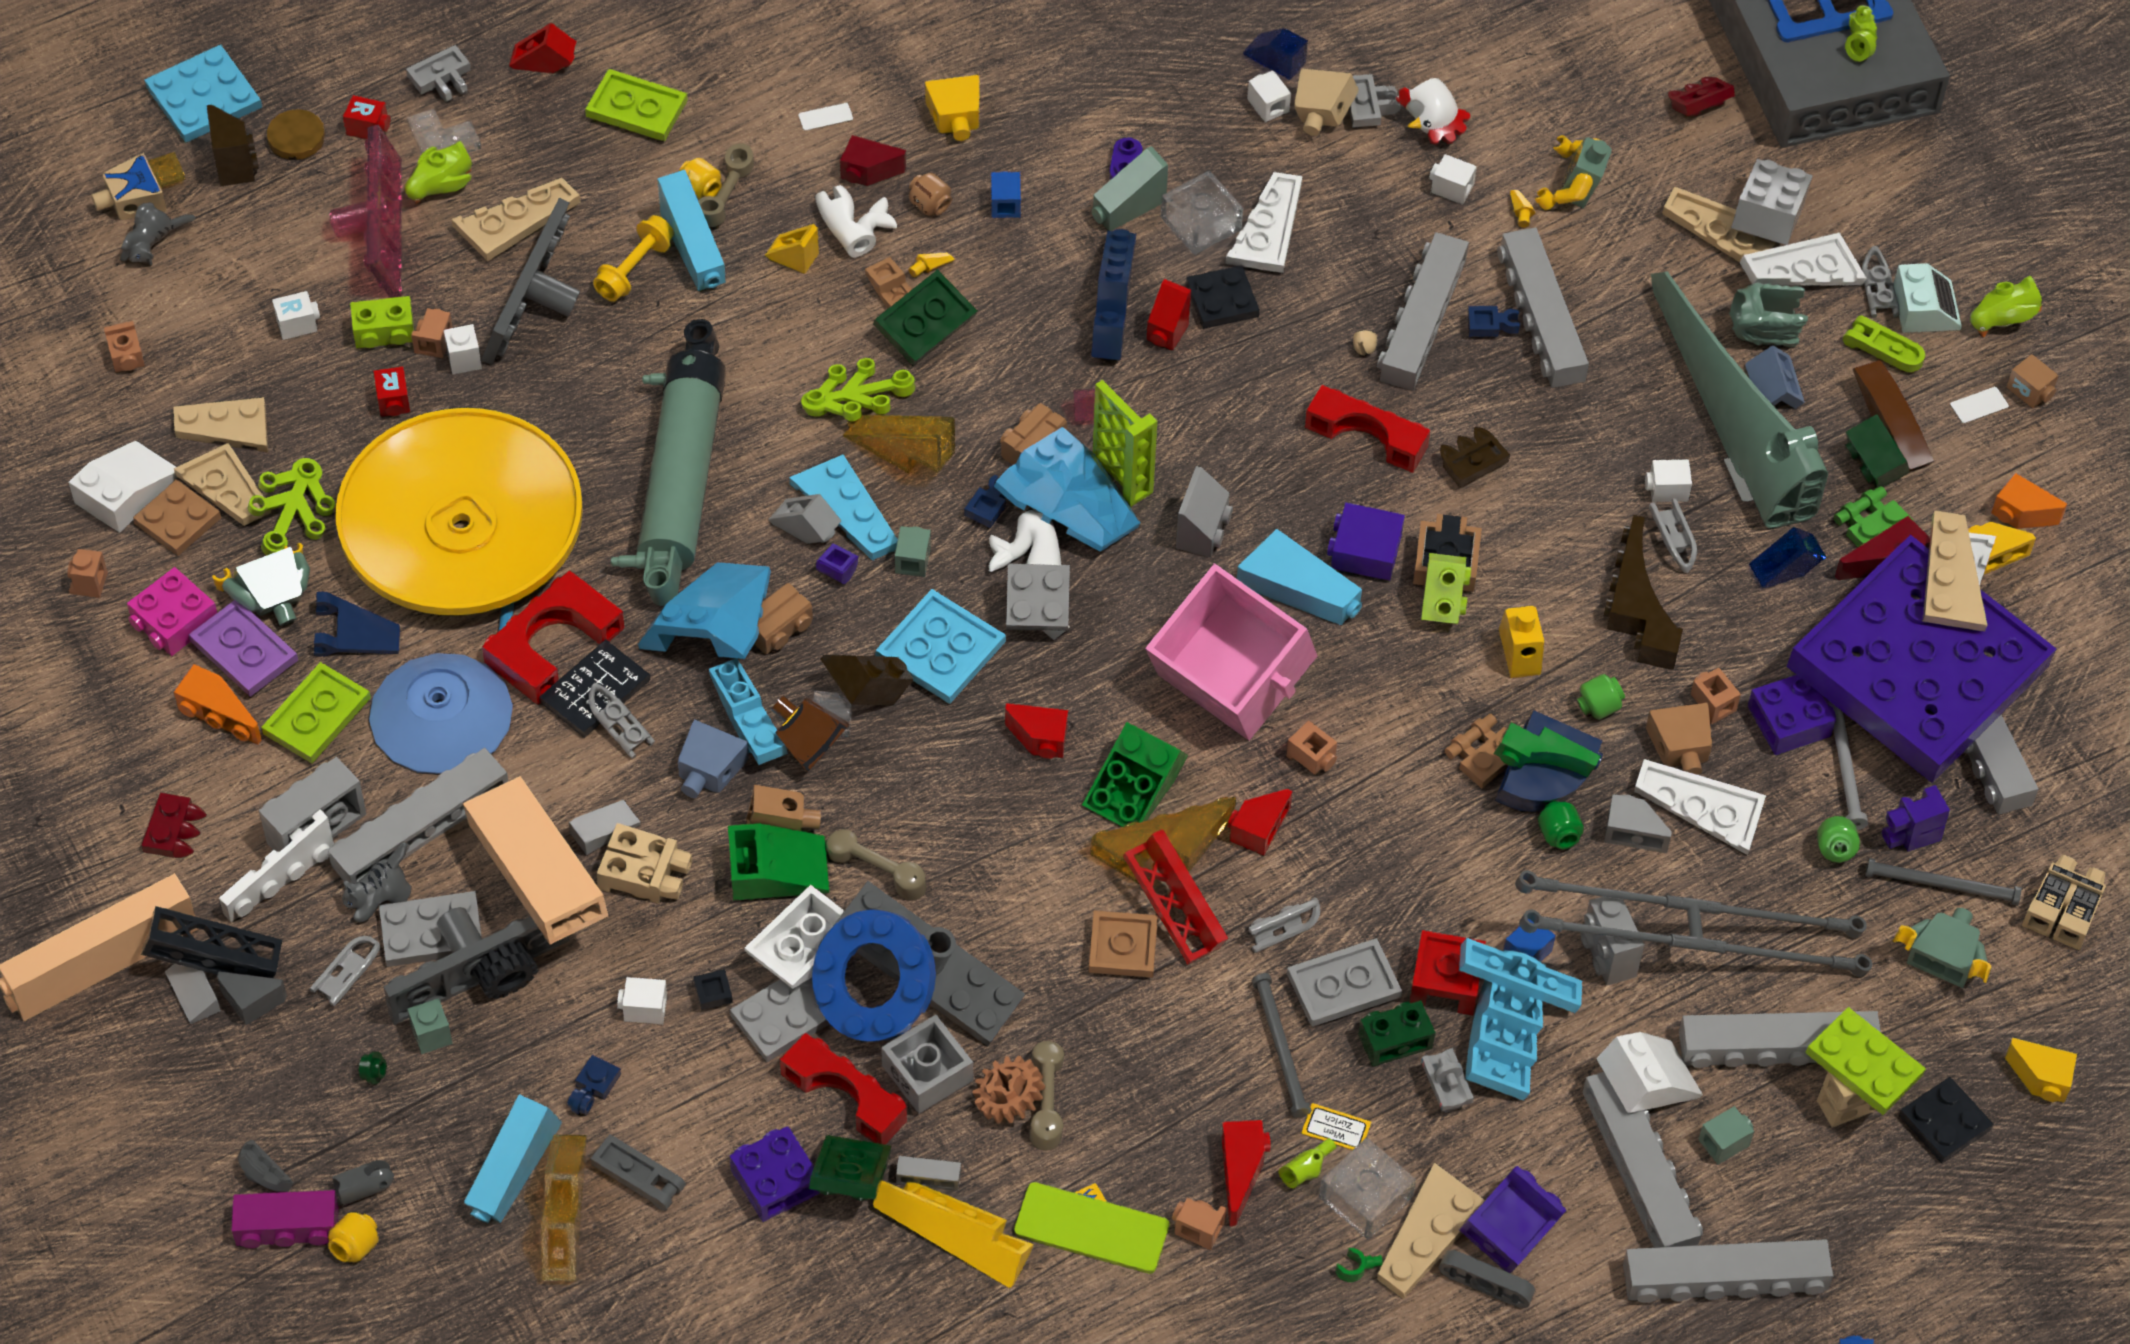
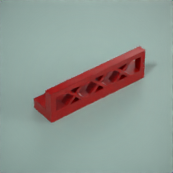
M1163 829L1153 833L1145 843L1123 854L1125 861L1187 965L1218 950L1228 939L1226 933ZM1147 851L1153 860L1152 870L1140 867L1135 856ZM1155 879L1166 882L1170 889L1168 897L1156 894L1153 889ZM1171 906L1183 910L1186 915L1184 925L1171 919L1169 915ZM1187 933L1199 937L1204 948L1192 953L1186 944Z

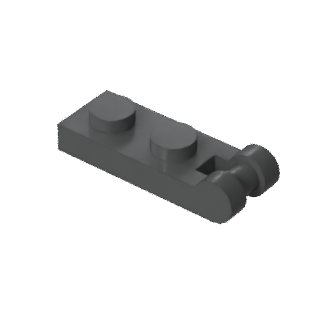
M609 1134L590 1158L592 1166L650 1200L654 1206L662 1211H667L672 1204L671 1199L676 1193H681L686 1186L685 1181L680 1176ZM658 1181L665 1184L661 1191L654 1187Z

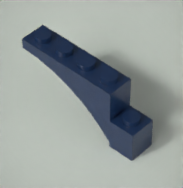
M1125 229L1107 231L1098 279L1096 315L1093 326L1091 357L1121 360L1137 234L1130 233Z

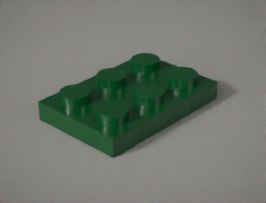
M937 269L874 320L873 325L914 366L975 317L978 311Z
M826 1135L811 1174L809 1189L818 1190L825 1195H834L836 1193L849 1195L853 1199L860 1201L876 1200L890 1159L891 1146Z

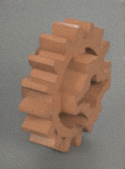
M1006 1056L1004 1063L1000 1065L995 1060L993 1062L994 1068L991 1071L988 1069L982 1070L985 1075L984 1079H976L975 1083L979 1088L973 1090V1095L976 1098L974 1102L980 1112H983L986 1119L989 1120L993 1117L996 1123L1000 1124L1004 1117H1006L1009 1123H1012L1016 1115L1023 1119L1025 1118L1024 1111L1026 1109L1032 1111L1036 1109L1033 1104L1034 1100L1039 1101L1043 1098L1039 1092L1045 1089V1085L1041 1080L1043 1076L1030 1059L1024 1062L1022 1057L1018 1056L1012 1062L1009 1056Z

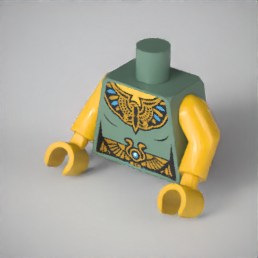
M1561 135L1556 139L1561 145L1553 147V149L1563 158H1568L1571 155L1572 157L1561 188L1556 191V194H1552L1547 187L1537 191L1539 197L1535 201L1544 210L1551 209L1556 202L1559 205L1571 202L1584 208L1603 177L1612 151L1604 141L1597 138L1585 137L1584 140H1575L1572 143L1564 135Z

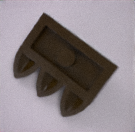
M1474 427L1476 443L1468 437L1459 435L1457 437L1459 451L1449 445H1441L1440 454L1443 459V468L1460 488L1509 462L1510 454L1495 436L1484 428Z

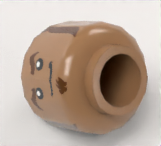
M927 173L923 176L917 175L909 185L911 189L909 193L910 202L927 216L941 215L952 202L950 186L934 173Z

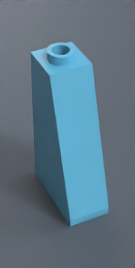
M682 170L657 178L661 217L674 230L672 239L697 290L714 288L726 283L724 262L686 171Z
M1278 529L1267 537L1237 567V579L1256 593L1338 625H1342L1349 617L1354 618L1362 607V589Z
M520 1094L518 1095L464 1201L472 1209L470 1215L486 1223H489L490 1219L502 1222L562 1124V1121L548 1107Z

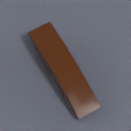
M1878 360L1854 368V375L1871 417L1876 414L1879 416L1907 460L1909 471L1933 463L1934 459L1922 431L1903 394L1883 362Z

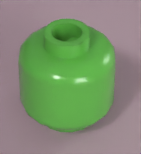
M1600 674L1580 686L1581 697L1577 698V702L1584 715L1590 713L1595 719L1601 720L1622 708V700L1625 699V694L1615 677L1610 678L1606 674Z
M1843 816L1830 817L1823 821L1817 830L1818 846L1821 854L1826 859L1842 863L1849 861L1858 852L1860 839L1857 828L1851 820Z

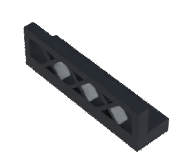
M156 906L141 955L218 975V972L274 978L277 972L282 939ZM160 918L172 921L178 930L172 933L158 930ZM195 928L202 929L207 933L209 939L205 941L196 940L189 931ZM227 936L236 938L242 947L236 950L227 948L221 939ZM258 945L273 948L271 959L258 956L253 948Z

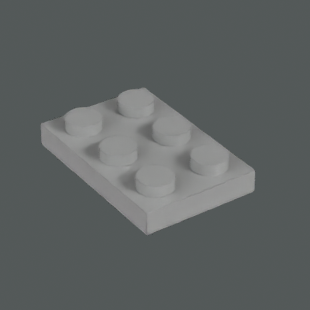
M471 891L379 905L387 967L437 960L452 954L450 947L437 926L438 919L451 909L465 908L481 935L476 892Z
M1377 938L1287 967V976L1311 1027L1401 998L1402 989Z
M812 978L793 989L779 979L730 1009V1015L766 1062L790 1049L805 1032L811 1036L830 1024L816 1002Z

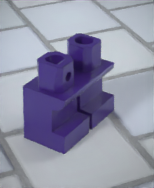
M1933 785L1925 788L1921 800L1915 802L1908 797H1902L1899 807L1887 812L1886 821L1888 826L1882 829L1881 834L1889 849L1903 844L1907 852L1942 841L1950 809L1937 786Z

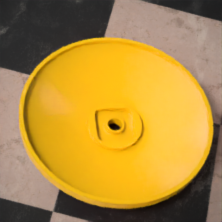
M454 408L433 411L413 417L388 429L366 446L351 464L341 483L336 503V525L339 542L349 565L357 576L368 587L393 603L408 609L436 615H469L487 612L509 605L534 592L545 584L567 560L578 539L583 514L579 479L574 466L562 448L545 432L523 419L506 413L480 408ZM458 521H468L470 523L465 528L454 526Z

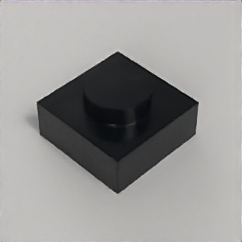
M725 969L693 976L701 1010L733 1003Z

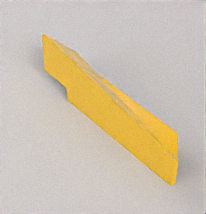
M882 1181L876 1200L873 1202V1206L879 1211L1008 1288L1015 1284L1034 1245L1002 1234L1006 1225V1219L919 1183L906 1182L904 1189H901L886 1181Z

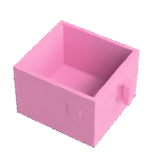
M1215 563L1145 648L1158 676L1249 741L1286 696L1290 699L1296 691L1294 685L1317 658L1316 650L1306 627Z

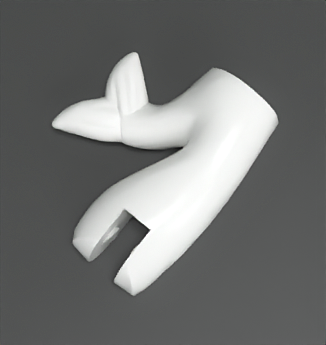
M843 186L833 187L834 200H830L825 191L819 192L815 196L816 204L823 220L851 257L862 256L873 249L876 243L873 232L875 227L897 228L895 219L887 213L888 201L886 197L876 202L869 212L863 215L858 223L854 222V203L852 197Z
M1030 510L1019 516L1016 537L1012 543L991 535L989 544L995 555L990 561L989 571L993 572L1007 566L1011 561L1022 557L1031 546L1032 549L1026 564L1061 565L1059 543L1053 522L1051 521L1050 524L1041 520L1043 513L1037 510Z

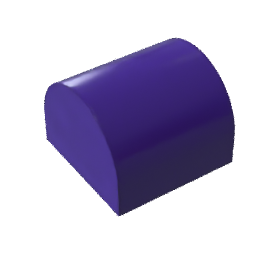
M833 543L816 561V570L842 584H846L857 568L859 556Z

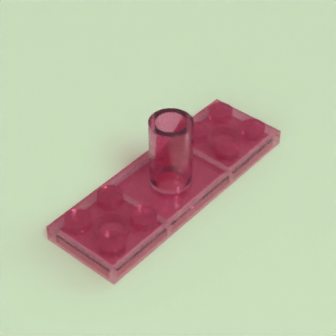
M375 125L368 127V140H365V149L368 154V161L364 165L367 175V201L332 209L330 211V222L338 238L364 232V240L367 245V254L364 255L365 267L376 277L379 288H383L390 298L401 296L402 159L381 127Z

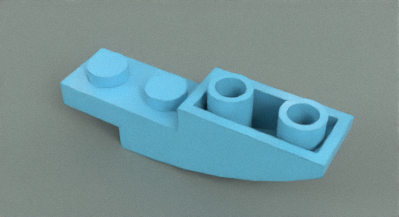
M736 658L710 668L709 674L739 738L748 742V753H752L758 765L788 754L785 744L775 733L777 729L762 706L759 693L739 660Z

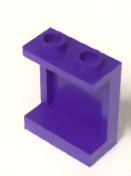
M1515 1166L1459 1231L1504 1271L1512 1273L1566 1212V1208L1562 1206V1202L1555 1194L1546 1192L1537 1184L1535 1177L1530 1172Z

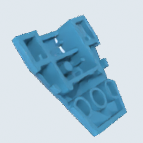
M1064 427L1025 449L1019 455L1017 462L1009 467L994 485L1015 506L1022 510H1025L1027 505L1043 513L1041 520L1050 524L1052 519L1067 526L1066 533L1100 552L1137 529L1141 523L1096 455Z

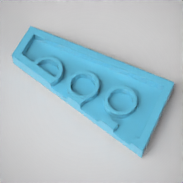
M844 455L789 477L790 485L796 491L800 490L805 496L820 494L841 519L838 526L846 532V537L871 560L896 550L897 537Z

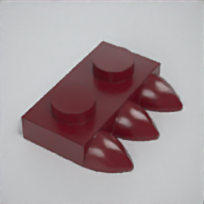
M1702 77V85L1686 84V92L1678 90L1669 91L1668 97L1671 100L1672 109L1685 116H1695L1700 114L1701 110L1711 106L1722 105L1725 103V100L1735 97L1734 86L1716 77Z
M160 792L141 845L143 852L172 858H182L193 854L194 850L192 847L180 839H192L200 835V831L187 821L203 819L207 816L206 812L198 805L192 803L189 797Z

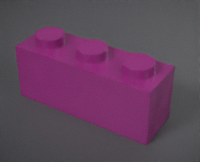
M335 1190L233 1194L232 1234L236 1246L257 1248L260 1245L276 1244L281 1247H289L295 1243L327 1244L329 1242L328 1233L338 1222L339 1204Z

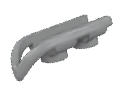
M1873 246L1865 256L1862 264V271L1867 278L1864 281L1871 317H1877V308H1892L1893 316L1898 317L1900 313L1891 272L1880 249L1877 246ZM1876 255L1880 265L1867 270L1871 257ZM1871 285H1876L1877 292L1872 293Z
M1674 498L1671 501L1673 509L1658 511L1655 502L1650 503L1651 514L1660 530L1667 550L1671 553L1684 573H1688L1696 560L1697 545L1677 499ZM1681 524L1684 529L1683 532H1678L1675 525ZM1691 547V557L1686 564L1679 553L1683 552L1685 548Z
M594 683L591 686L589 705L592 713L631 759L636 757L632 749L644 740L650 746L655 743V740L648 731L637 721L620 699L598 683ZM596 691L601 692L611 701L600 712L595 704ZM616 723L624 731L620 735L612 727Z
M1313 897L1310 901L1301 905L1286 906L1278 915L1273 917L1256 919L1248 927L1250 933L1254 934L1256 943L1255 946H1252L1253 952H1259L1313 927L1320 916L1319 900ZM1313 908L1310 919L1303 924L1300 914ZM1283 927L1284 933L1277 936L1273 935L1274 930Z
M360 936L350 941L310 987V991L315 993L318 989L325 994L330 1004L335 1006L372 964V961L379 952L380 943L370 936ZM361 943L374 946L365 959L353 952L352 948ZM339 965L343 970L337 977H334L331 973Z

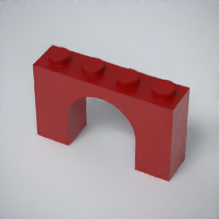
M570 570L562 577L556 578L543 594L534 597L529 602L528 607L520 614L512 616L506 623V626L498 633L490 635L482 646L484 663L537 705L540 703L539 697L559 680L558 669L529 645L532 637L539 630L553 624H568L577 627L598 644H601L605 639L610 642L625 628L623 611Z

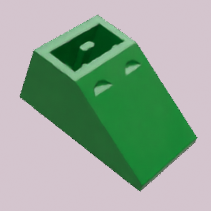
M1126 722L1082 805L1127 830L1138 834L1175 782L1188 755L1180 749Z
M761 823L728 826L733 900L796 896L802 894L810 885L821 893H829L824 835Z

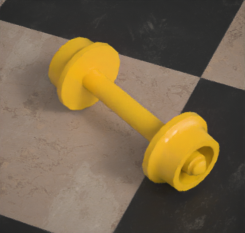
M653 215L647 221L639 222L636 229L642 241L618 268L603 264L598 268V275L594 279L593 285L603 298L614 302L621 296L628 295L631 291V285L626 275L650 248L657 252H665L669 249L670 240L674 236V230L665 219Z

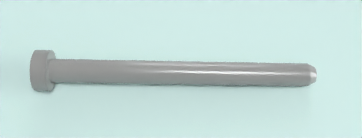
M1829 701V705L1836 714V723L1833 730L1849 813L1845 818L1851 820L1857 830H1861L1868 825L1867 815L1861 812L1844 715L1839 708Z

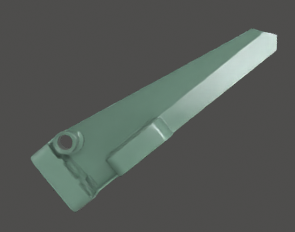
M1668 271L1651 274L1653 293L1727 455L1737 474L1744 479L1767 528H1778L1811 519L1819 511L1828 478V471L1818 452V439L1812 426L1795 429L1782 416L1725 350Z

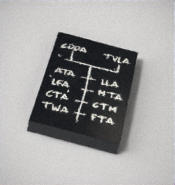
M605 639L539 698L541 704L585 738L601 724L592 713L589 705V692L594 683H598L608 689L624 704L651 679L647 671ZM596 691L595 704L600 712L611 701L601 692Z

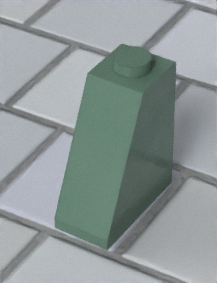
M1152 146L1145 149L1093 195L1092 215L1096 222L1102 223L1108 231H1112L1166 202L1168 164Z

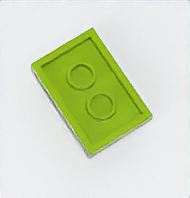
M608 69L587 105L585 113L588 118L665 142L686 105L688 97L685 92Z
M320 662L261 727L262 733L308 762L313 763L371 699L370 691Z
M1847 1007L1807 1047L1805 1052L1882 1115L1923 1076L1926 1070L1925 1067L1850 1007Z

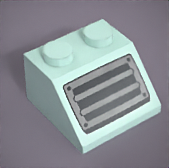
M1928 263L1898 265L1893 287L1898 302L1902 332L1961 330L1962 326L1952 281Z

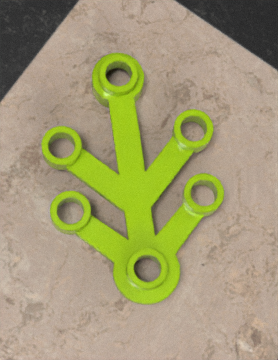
M862 358L857 362L858 371L841 390L832 392L838 384L845 382L847 379L845 366L835 364L828 369L829 378L819 389L805 393L801 398V404L810 416L817 417L831 412L843 416L848 421H856L861 418V406L873 410L876 414H886L891 409L890 398L886 395H877L874 398L867 395L892 390V393L896 396H909L915 391L914 376L907 370H898L891 379L862 385L868 377L875 374L874 360ZM847 401L844 405L838 402Z
M301 458L293 464L290 471L276 475L272 472H264L260 476L258 486L266 493L273 492L278 486L295 482L290 491L267 498L255 495L249 500L248 511L253 516H262L265 511L284 506L274 531L268 532L263 538L261 549L266 556L283 550L284 546L288 544L285 535L296 510L305 526V534L308 538L317 540L323 535L325 525L321 520L315 519L304 497V492L306 488L309 489L316 502V512L322 516L332 514L335 501L331 496L325 495L319 483L322 476V468L313 459ZM303 469L309 470L311 473H306ZM264 480H270L273 484L268 485ZM258 503L262 508H256L253 504ZM321 503L328 504L330 508L322 507ZM310 527H317L319 531H312ZM271 540H276V541H278V542H280V543H279V544H275V543H273Z

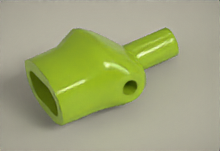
M1328 1138L1317 1147L1301 1152L1281 1167L1278 1173L1286 1186L1296 1188L1305 1181L1318 1178L1324 1157L1336 1149L1335 1142Z

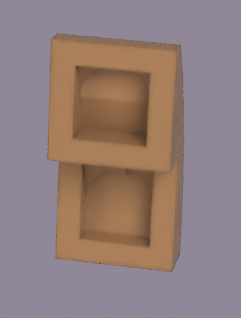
M891 257L865 269L869 281L887 308L891 307L912 290L906 283L905 273Z

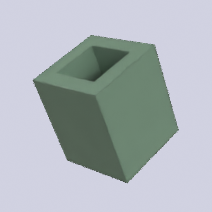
M900 526L895 552L896 574L926 576L931 550V530L916 526Z
M439 998L407 1009L411 1028L421 1055L453 1044L449 1024Z
M1734 1106L1704 1123L1698 1140L1717 1165L1750 1146L1754 1134L1753 1125L1750 1119L1744 1114L1741 1115Z

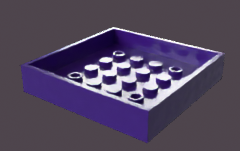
M1910 535L1793 647L1786 667L1933 783L2049 667L2057 648L1981 589L1987 621L1985 632L1923 622L1929 549ZM1911 595H1915L1919 597V599H1913ZM1853 652H1857V653H1859L1861 656H1860V657H1857V656H1854L1852 653H1853ZM1984 653H1990L1993 657H1988ZM1926 710L1932 711L1934 715L1927 714Z

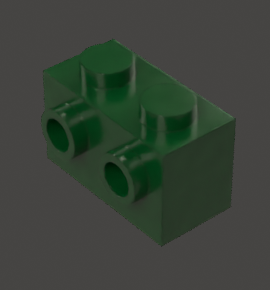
M1877 414L1846 431L1848 443L1845 444V447L1853 460L1858 458L1863 465L1859 469L1868 484L1873 481L1876 488L1879 486L1885 487L1910 473L1907 460Z
M1421 1000L1414 1003L1404 1002L1388 1011H1374L1367 1014L1364 1018L1360 1019L1358 1032L1372 1067L1433 1049L1436 1034Z

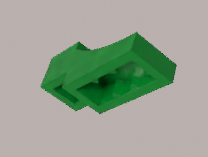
M1512 722L1503 733L1493 753L1509 766L1522 768L1526 763L1548 764L1574 771L1585 777L1591 774L1601 757L1546 727L1537 736Z

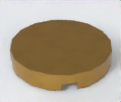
M301 109L285 111L278 114L267 128V139L270 148L275 154L285 159H289V157H296L297 160L305 159L320 150L324 143V124L317 115L310 111Z

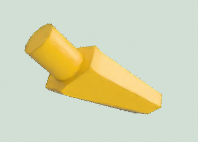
M1511 190L1510 195L1514 213L1518 217V226L1526 228L1530 225V217L1535 215L1534 208L1520 191Z
M948 253L918 254L915 258L916 263L908 271L911 276L916 278L924 271L930 273L953 262L955 259Z

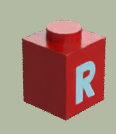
M353 95L343 115L346 135L379 142L383 132L388 131L391 121L390 115H387L386 103Z
M403 366L373 371L380 416H398L411 413Z

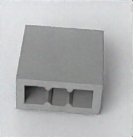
M1602 896L1589 900L1587 913L1584 915L1585 925L1638 932L1623 899ZM1580 932L1584 947L1586 949L1589 948L1593 955L1594 969L1598 976L1602 975L1607 986L1637 977L1644 949L1642 940Z

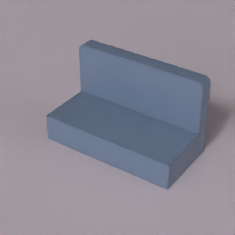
M1771 346L1745 364L1749 379L1773 406L1783 401L1796 409L1805 403L1790 355L1775 346Z

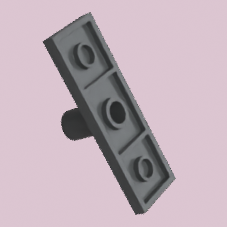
M562 198L558 199L493 329L481 361L493 365L497 355L500 357L504 356L510 343L509 340L514 335L526 308L525 298L569 317L581 290L539 270L541 266L544 268L548 267L553 251L564 234V229L570 218V215L566 214L570 202Z
M867 881L836 923L848 915L863 910L889 911L911 921L910 923L927 939L934 956L936 979L933 996L929 1005L983 1044L989 1046L1024 998L1025 993L958 946L954 935L948 929L943 927L933 928ZM876 943L861 946L857 950L858 954L899 982V965L892 951L882 944Z
M465 908L451 909L438 919L437 926L450 947L452 954L435 962H426L418 970L406 976H397L390 980L387 985L383 986L388 1015L393 1024L396 1025L409 1018L408 1008L438 998L441 1003L479 985L474 975L476 964L481 963L480 960L483 957H489V952L492 950L494 952L498 951V947L502 945L506 948L509 943L516 944L521 942L526 945L532 958H535L568 942L569 936L549 944L530 916L525 919L514 920L505 929L482 939Z

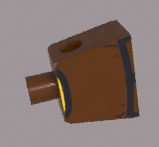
M783 695L771 708L784 721L775 733L807 772L850 725L847 721L809 698L804 699L796 707Z

